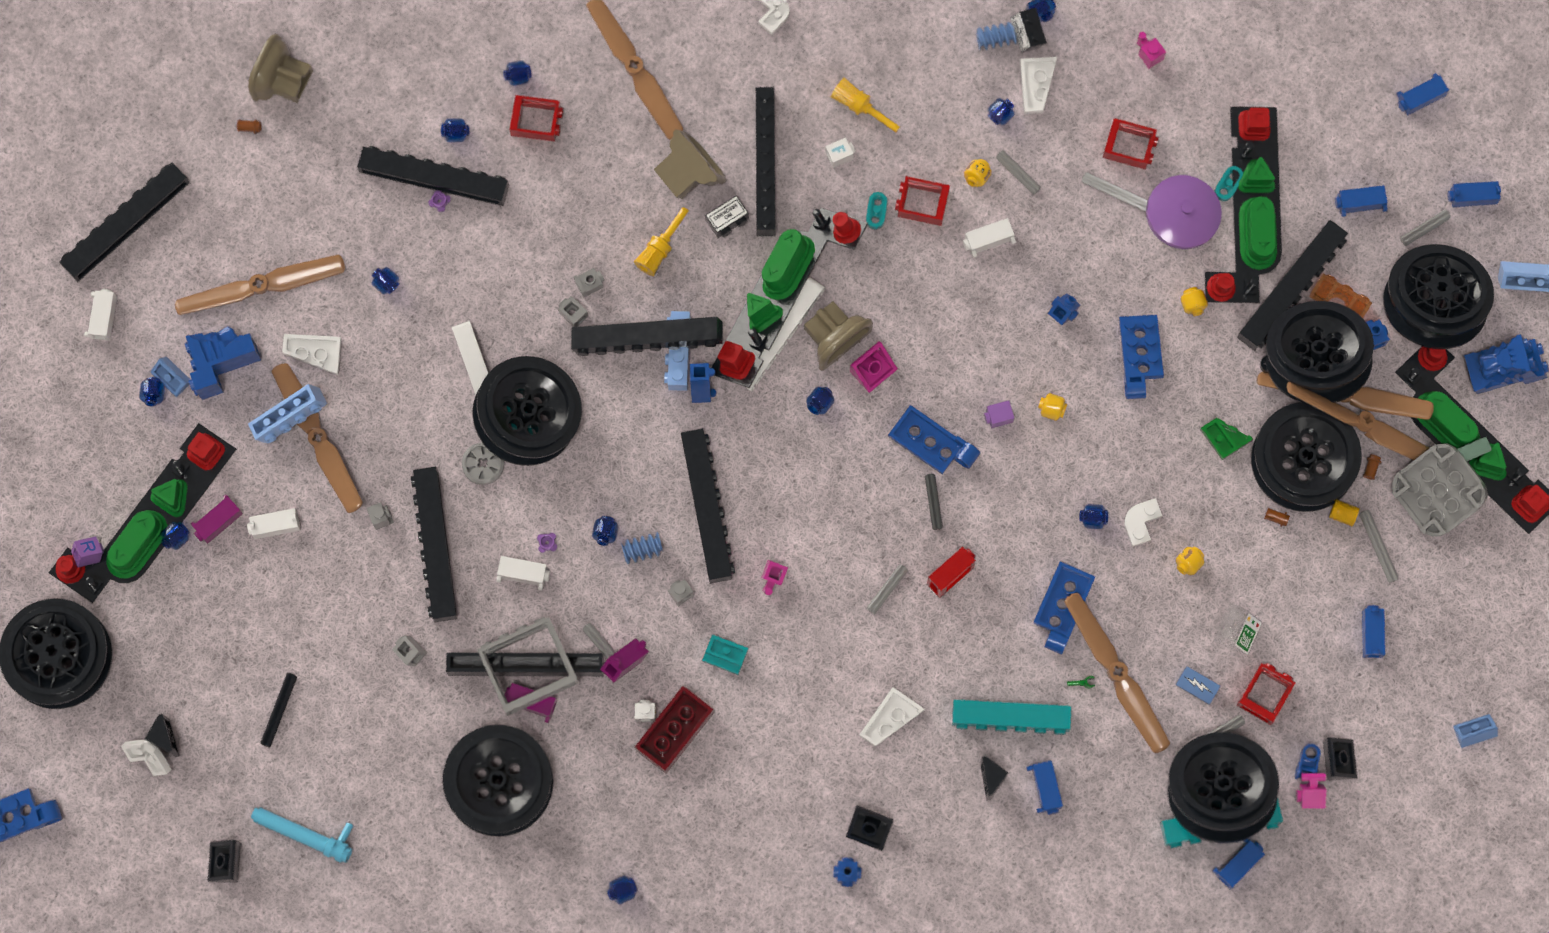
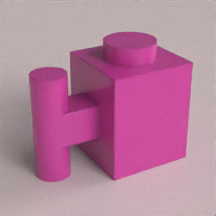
M1140 32L1137 39V45L1141 46L1138 55L1148 69L1164 60L1166 51L1156 37L1148 41L1146 33Z
M770 560L767 561L761 578L767 580L765 587H763V593L771 595L775 584L782 585L788 567Z
M1301 773V781H1309V784H1300V790L1296 791V801L1299 802L1302 809H1326V788L1324 784H1318V781H1326V774Z

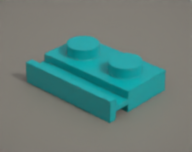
M712 634L702 662L739 675L749 649Z

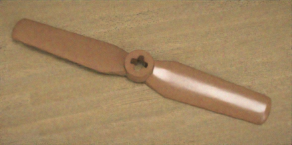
M590 0L586 7L613 55L625 65L626 72L633 78L635 92L666 137L671 140L674 136L673 131L676 129L683 131V127L655 77L644 69L642 59L636 56L634 45L604 1ZM634 63L638 68H631V64Z
M334 255L276 268L266 275L255 274L249 281H235L177 299L175 309L178 315L240 302L254 294H263L267 290L284 292L341 274L345 271V264L340 255ZM258 280H260L261 283H263L261 284V288L254 286L257 284Z
M282 363L271 370L284 399L303 388L289 364ZM311 414L304 422L297 425L308 434V441L315 449L319 466L346 511L352 513L361 507L362 500L337 448L328 441V435L321 429L319 414ZM316 435H319V436L321 437V438H320V439H321L320 442H317V441L315 440V439H316V437H315Z
M1259 373L1256 380L1258 385L1278 389L1268 373ZM1362 387L1353 396L1340 401L1343 403L1350 402V405L1365 411L1426 420L1431 418L1434 410V405L1430 401L1370 387Z
M1291 382L1287 383V390L1291 395L1348 425L1357 427L1362 432H1367L1364 435L1381 446L1412 460L1417 459L1430 449L1388 424L1375 420V417L1368 411L1356 414L1346 407L1333 403L1304 387Z
M1074 593L1069 595L1064 602L1095 659L1107 670L1109 679L1114 681L1118 700L1154 753L1164 751L1170 745V741L1140 686L1128 676L1127 666L1119 662L1113 644L1080 594ZM1114 667H1116L1117 669L1121 668V677H1119V675L1113 674V672L1115 671Z

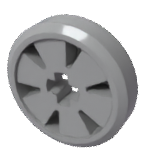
M482 442L476 443L464 453L462 469L465 476L471 482L478 485H488L498 480L502 475L504 460L491 453ZM487 460V467H478L480 465L479 461Z

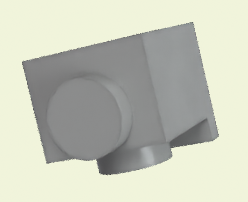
M594 268L579 276H574V281L583 298L602 289V282L605 281L601 272H596ZM590 278H593V281H592V282H587V281H586V280H588V279H590Z
M572 296L569 299L565 298L559 304V314L572 327H578L588 317L587 310ZM571 310L576 311L572 316L569 315Z
M380 502L366 508L376 530L394 523L387 505L382 506Z
M685 579L675 581L670 586L671 588L667 590L678 607L694 596L693 590Z
M406 635L400 637L392 649L407 666L414 667L428 653L422 649L412 636Z

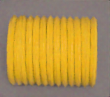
M1336 499L1329 518L1352 527L1357 519L1360 508Z

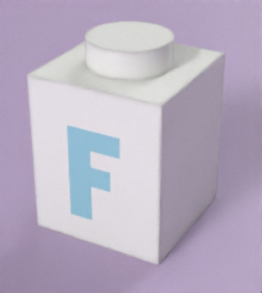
M843 138L825 146V153L832 167L835 168L853 160L855 149L851 142L848 143L847 139Z

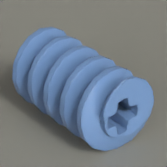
M1006 22V27L1003 23H1000L998 28L996 25H992L991 30L988 26H985L984 32L980 27L977 28L976 38L980 51L982 45L986 50H988L989 44H991L993 49L996 43L1002 47L1003 41L1006 42L1007 46H1010V40L1017 44L1015 29L1010 22Z
M656 532L655 538L648 534V540L641 536L640 542L633 538L632 544L628 539L625 541V546L621 543L627 564H630V558L636 563L638 556L644 561L646 554L652 559L654 552L657 557H660V551H663L658 532Z

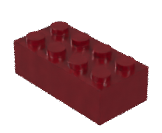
M682 686L635 745V751L667 774L712 717L714 709L686 687Z

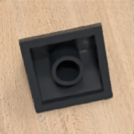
M163 713L158 714L145 740L168 754L179 757L170 719Z
M1333 737L1326 738L1323 741L1327 781L1357 779L1353 740Z
M983 756L980 766L986 801H989L1005 781L1009 772L988 757Z
M857 805L846 837L883 851L894 819Z
M237 840L210 842L207 882L238 883L240 842Z

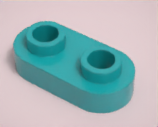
M1230 166L1227 168L1217 184L1214 192L1220 201L1230 200L1238 188L1239 181L1243 176V172L1239 167ZM1232 170L1239 172V179L1234 187L1233 180L1230 178ZM1221 189H1225L1227 194H1221Z
M882 192L872 193L868 201L866 222L868 223L867 226L873 230L882 228L885 223L887 197ZM879 200L881 205H875L874 202ZM877 218L879 222L873 223L872 219Z

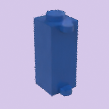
M1435 73L1432 75V79L1405 93L1397 92L1398 106L1408 116L1446 97L1449 89L1441 75Z
M1499 181L1453 184L1450 191H1448V201L1452 202V208L1497 205L1501 199V186H1499Z
M1385 185L1341 190L1337 197H1335L1336 209L1339 208L1342 217H1346V213L1377 209L1387 212L1388 202Z
M709 363L690 364L692 403L711 402V397H715L717 394L715 389H711L710 377L715 375V370L709 368Z
M1376 605L1367 606L1362 611L1363 658H1383L1385 656L1384 609H1379V606Z
M1052 760L1026 767L1027 771L1033 772L1041 805V808L1036 809L1037 813L1047 812L1048 815L1059 813V809H1062L1063 805Z
M1249 839L1244 840L1243 842L1246 845L1221 871L1217 868L1213 870L1216 877L1230 890L1265 855L1262 852L1264 850L1263 847L1256 841L1253 843Z

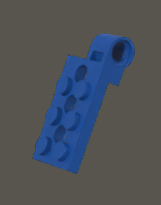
M1157 315L1119 317L1126 399L1146 398L1145 379H1160L1164 377ZM1142 331L1145 336L1138 338L1135 336V332ZM1143 348L1147 351V354L1139 355L1136 350ZM1140 366H1146L1149 369V371L1146 373H1142L1139 371L1138 368Z
M912 405L908 407L888 434L889 438L942 475L953 460L961 466L970 469L981 454L975 446L964 441L959 436H954ZM912 427H917L920 430V434L912 436L909 430ZM933 438L936 444L933 447H928L925 444V440ZM941 450H950L951 456L949 458L942 457L940 454Z
M1059 562L1033 624L1051 631L1044 647L1061 655L1076 622L1068 608H1058L1057 602L1065 600L1074 593H1079L1085 602L1095 579V576L1063 562ZM1071 582L1075 585V590L1068 592L1064 585ZM1050 618H1059L1060 625L1057 627L1051 626Z
M30 788L1 799L0 843L33 829H40L61 821L63 818L57 800H50L37 805ZM26 805H29L31 807V812L29 815L25 816L23 814V808ZM11 812L13 814V820L10 823H7L5 821V816L7 813Z

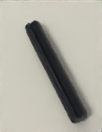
M286 674L260 742L265 747H271L297 680L295 674Z

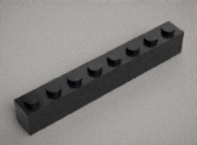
M756 87L757 236H775L774 87Z
M363 146L357 165L359 173L435 191L439 190L444 193L503 207L509 189L508 180L503 176L496 175L492 177L482 171L475 173L465 167H459L458 169L447 163L437 164L426 158L423 160L416 159V157L409 154L402 156L392 150H387V152L381 151L375 146H369V148Z
M173 162L162 167L157 176L150 178L141 190L135 191L132 198L127 202H123L114 214L108 215L99 227L93 228L90 235L80 240L71 252L65 253L59 261L61 266L78 283L190 184L188 178Z
M1329 220L1239 332L1237 338L1254 351L1258 347L1262 349L1266 344V337L1273 322L1292 305H1297L1302 299L1301 293L1304 290L1307 292L1314 284L1312 282L1315 276L1319 278L1325 270L1324 264L1326 262L1330 264L1336 256L1334 253L1336 249L1344 247L1348 241L1345 239L1348 232L1332 220Z
M718 317L572 327L571 350L578 356H588L589 353L606 355L607 352L623 354L625 351L631 350L632 352H643L645 349L660 351L661 348L678 350L679 347L694 349L701 345L716 347V344H722L723 322Z
M703 428L681 432L709 583L732 580V574H735L733 562L729 563L728 556L732 555L730 544L725 543V537H728L726 525L722 526L721 519L724 518L723 508L718 507L717 500H721L719 488L715 489L714 482L717 481L715 470L711 471L710 466L714 462L712 452L707 450V445H710L709 436L704 434Z
M436 466L413 470L414 476H411L412 488L415 487L416 489L413 500L414 505L418 506L419 512L415 513L417 525L420 524L421 531L418 532L419 543H423V550H420L422 562L425 561L426 569H423L424 580H428V587L425 588L426 598L430 599L431 606H428L429 618H433L435 623L456 620L458 618L438 470Z
M446 653V673L448 676H489L479 653ZM492 653L487 656L496 676H569L559 653ZM566 653L576 677H604V673L600 670L604 665L603 653Z

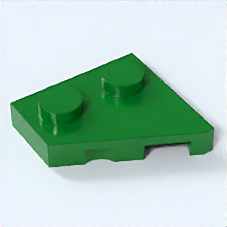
M1215 418L1200 429L1221 460H1224L1253 441L1250 435L1247 436L1241 433L1237 428L1227 425L1219 418Z

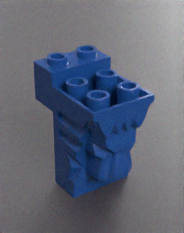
M229 326L219 332H210L206 335L199 333L185 336L187 340L184 343L187 353L190 354L191 359H193L190 360L193 371H195L190 373L191 380H189V384L195 395H199L202 400L224 393L218 375L261 361L256 343L250 333L237 336L235 331Z
M1521 334L1512 338L1509 343L1502 342L1499 347L1492 346L1490 349L1464 355L1473 390L1476 394L1518 382L1529 384L1548 378L1547 372H1549L1547 361H1543L1542 354H1544L1542 343H1538L1536 339L1528 341Z

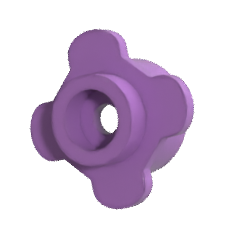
M437 190L432 195L428 204L430 207L437 208L439 212H443L451 198Z
M554 533L538 535L537 540L540 545L538 550L541 553L549 550L556 551V535Z

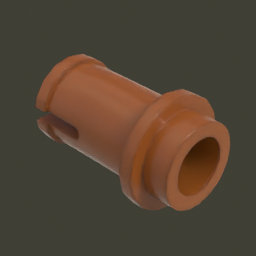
M239 119L237 121V131L257 134L261 132L262 123L257 119L254 121Z
M1370 454L1366 459L1368 462L1363 477L1375 480L1378 466L1382 462L1380 461L1381 457Z
M1268 507L1264 519L1281 524L1280 526L1282 527V525L1287 526L1290 515H1287V512L1284 514Z

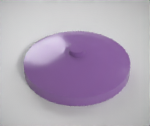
M1188 175L1172 176L1160 182L1150 194L1146 207V217L1152 232L1163 243L1177 249H1193L1208 242L1218 230L1222 216L1220 201L1214 190L1204 181Z

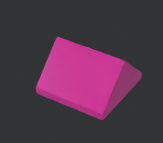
M880 341L850 365V373L868 393L898 369Z

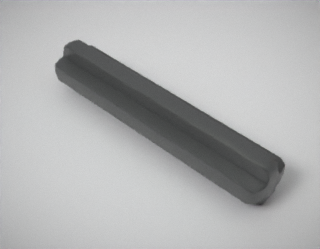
M935 474L925 475L932 529L940 530L943 525Z

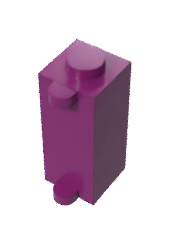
M226 494L223 496L225 499L198 522L191 523V526L196 530L193 534L200 542L205 540L208 544L243 514Z
M635 638L610 656L600 670L615 683L644 660L649 653L645 648L646 642L644 640L639 642Z
M512 683L511 687H507L504 695L507 702L510 703L535 690ZM550 696L523 710L546 717L544 722L549 723L556 707L557 699Z

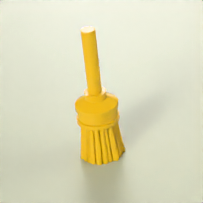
M845 77L842 78L833 90L831 98L848 106L849 110L855 112L856 115L868 113L894 132H898L900 129L899 125L872 107L870 95L865 94L863 90L859 91Z
M682 207L664 234L651 237L650 242L646 244L647 247L633 261L637 268L654 277L663 258H666L668 252L672 250L669 245L670 237L689 212L687 208Z

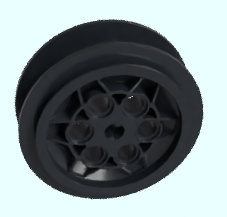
M1441 244L1419 246L1403 254L1394 264L1383 293V305L1386 316L1397 332L1415 344L1432 349L1456 348L1474 339L1484 327L1494 301L1493 283L1484 266L1467 252L1456 247Z
M1310 301L1295 305L1279 315L1269 329L1266 341L1267 371L1275 386L1285 395L1297 401L1304 402L1288 392V382L1304 387L1333 403L1343 401L1356 394L1365 385L1371 374L1374 350L1372 332L1359 314L1344 305L1329 301Z
M534 356L514 357L495 366L486 375L478 389L472 408L473 424L484 446L498 458L521 466L543 464L563 452L577 432L582 415L581 398L570 376L556 364ZM515 393L522 394L523 399H518ZM534 398H540L542 403H536L534 401ZM503 406H508L511 412L504 411ZM540 415H545L548 421H543ZM509 424L516 425L517 430H512ZM527 429H534L536 434H530Z
M1306 402L1290 404L1273 413L1265 421L1257 434L1251 452L1252 471L1261 490L1276 504L1298 512L1318 511L1335 504L1336 499L1340 500L1356 480L1362 461L1360 441L1353 426L1332 417ZM1302 438H1309L1311 440V444H1305L1302 441ZM1290 444L1294 451H1287L1284 446ZM1318 449H1324L1327 455H1320ZM1283 463H1289L1292 469H1284ZM1316 467H1322L1325 474H1319L1316 471ZM1304 474L1307 477V481H1301L1298 475Z
M58 598L44 599L26 606L10 620L0 640V668L5 680L17 694L30 703L42 708L66 709L85 702L101 688L110 672L112 643L106 628L88 609L70 600ZM57 629H61V635L54 637V632ZM43 636L42 643L36 645V638ZM76 641V646L73 649H68L69 643ZM39 655L38 662L32 664L31 660L33 656ZM72 660V666L65 668V662ZM53 667L54 672L47 676V669Z
M507 725L484 726L471 731L461 738L452 748L446 759L442 777L446 801L458 819L473 831L494 837L514 835L532 826L545 812L552 796L554 783L550 762L540 744L526 732ZM496 758L502 760L499 767L492 766V761ZM514 765L520 767V771L516 775L510 773V768ZM480 770L486 771V776L483 779L476 778V774ZM497 778H499L500 780L503 779V782L500 785L498 783L494 784ZM515 785L522 786V791L519 794L512 793V788ZM481 790H488V796L485 799L478 797ZM505 797L507 799L506 804L498 806L496 804L497 799Z
M1209 733L1188 742L1174 757L1169 771L1168 801L1176 820L1192 835L1213 843L1228 844L1241 842L1263 830L1274 815L1279 790L1278 771L1271 756L1255 741L1235 733ZM1206 777H1212L1213 779L1208 780ZM1204 793L1207 796H1200L1199 794ZM1238 804L1240 805V807H1234L1232 805ZM1213 807H1218L1220 810H1214Z

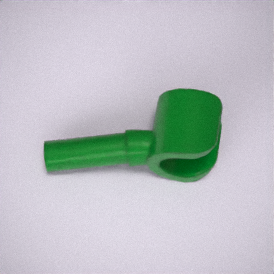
M1088 676L1080 681H1067V686L1080 685L1091 689L1095 685H1089L1087 680H1093L1095 677Z

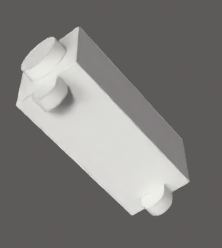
M1006 218L966 232L963 244L966 251L969 250L973 258H975L979 252L1010 241L1012 244H1015L1016 240L1010 222Z
M101 289V291L91 292V297H94L89 329L88 332L84 333V336L91 339L110 341L117 296L112 290Z
M295 508L249 517L250 522L247 523L249 535L252 534L254 539L301 531L298 512Z
M504 556L500 558L497 572V582L501 583L502 579L538 585V590H543L545 582L549 581L550 571L546 564Z

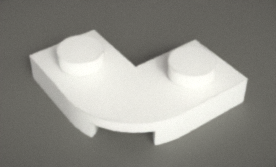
M758 0L769 9L758 21V24L769 34L773 35L788 19V1Z
M1156 498L1133 506L1126 514L1124 525L1132 547L1151 541L1145 523L1162 517Z
M145 740L127 741L121 746L130 762L144 760L153 776L166 775L171 771L161 751L152 743Z

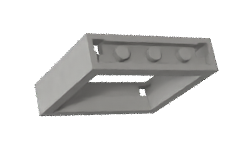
M549 617L538 618L534 621V624L528 627L527 625L520 626L516 629L517 632L510 635L505 633L498 637L499 640L493 643L491 641L485 642L484 645L480 646L481 648L477 649L507 716L579 684ZM548 628L569 676L508 703L487 656Z

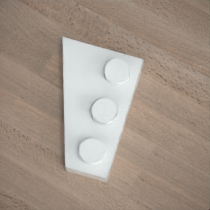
M1057 57L1020 59L1024 114L1043 113Z
M284 334L282 353L338 375L342 339L341 337Z
M892 687L859 736L876 747L925 711V709Z

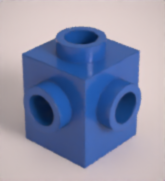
M1066 293L1062 297L1057 296L1048 314L1059 324L1063 325L1069 320L1072 322L1079 314L1077 310L1081 305L1073 296Z
M1380 319L1377 321H1367L1366 323L1373 335L1374 350L1386 346L1390 340L1387 327L1384 324L1382 325Z
M842 858V861H838V866H834L833 878H837V883H841L842 887H853V884H857V879H861L862 867H858V862H854L853 858ZM850 868L851 874L846 875L844 869Z

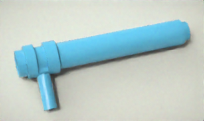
M261 807L259 809L255 808L252 812L251 819H254L255 823L318 850L328 858L333 857L337 862L346 863L351 856L353 849L345 843L353 828V825L350 823H346L337 840L333 837H325Z

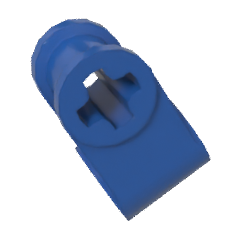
M1308 744L1301 750L1294 779L1298 780V778H1301V773H1318L1321 751L1317 745ZM1307 749H1312L1315 752L1313 759L1306 756Z

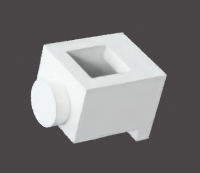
M640 700L639 703H635L636 722H654L656 720V703H651L650 700Z

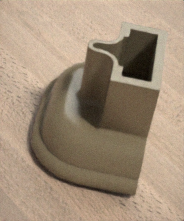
M275 33L265 42L252 68L248 80V91L253 101H258L259 99L268 100L276 94L298 103L313 73V69L310 64L292 58L287 44L280 35Z
M677 129L673 131L674 136L670 141L672 152L654 168V171L676 198L683 199L698 184L714 186L726 182V177L722 170L695 138L684 131Z
M834 301L825 308H820L815 316L804 324V330L818 345L817 360L819 362V370L824 371L835 361H838L841 356L857 343H860L873 329V322L870 318L865 319L859 315L848 318Z

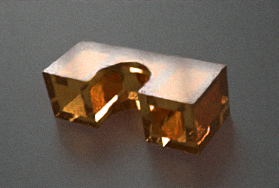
M1324 273L1309 296L1315 301H1329L1333 298H1339L1344 301L1346 307L1355 311L1362 318H1364L1372 305L1368 297L1355 293L1350 286L1342 285L1337 282L1335 277L1325 275Z

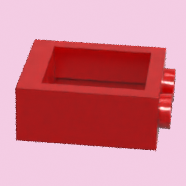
M515 95L509 129L511 136L555 142L556 136L560 135L561 125H558L559 118L562 119L563 107H561L560 101ZM523 107L554 110L551 133L520 129Z
M1114 118L1102 158L1146 170L1147 164L1151 165L1154 154L1151 153L1152 147L1156 148L1158 143L1157 129ZM1118 130L1149 139L1144 160L1112 151Z
M906 176L905 182L900 183L899 193H902L901 200L897 199L895 210L898 211L897 217L942 226L950 185ZM909 187L940 194L936 216L904 210Z
M962 546L928 577L927 585L939 598L974 569L976 560L974 559L975 555L970 549L966 550Z
M1261 663L1237 706L1265 723L1272 725L1296 682L1293 681L1290 675L1275 671L1276 668L1273 665ZM1261 673L1287 687L1272 713L1247 699Z

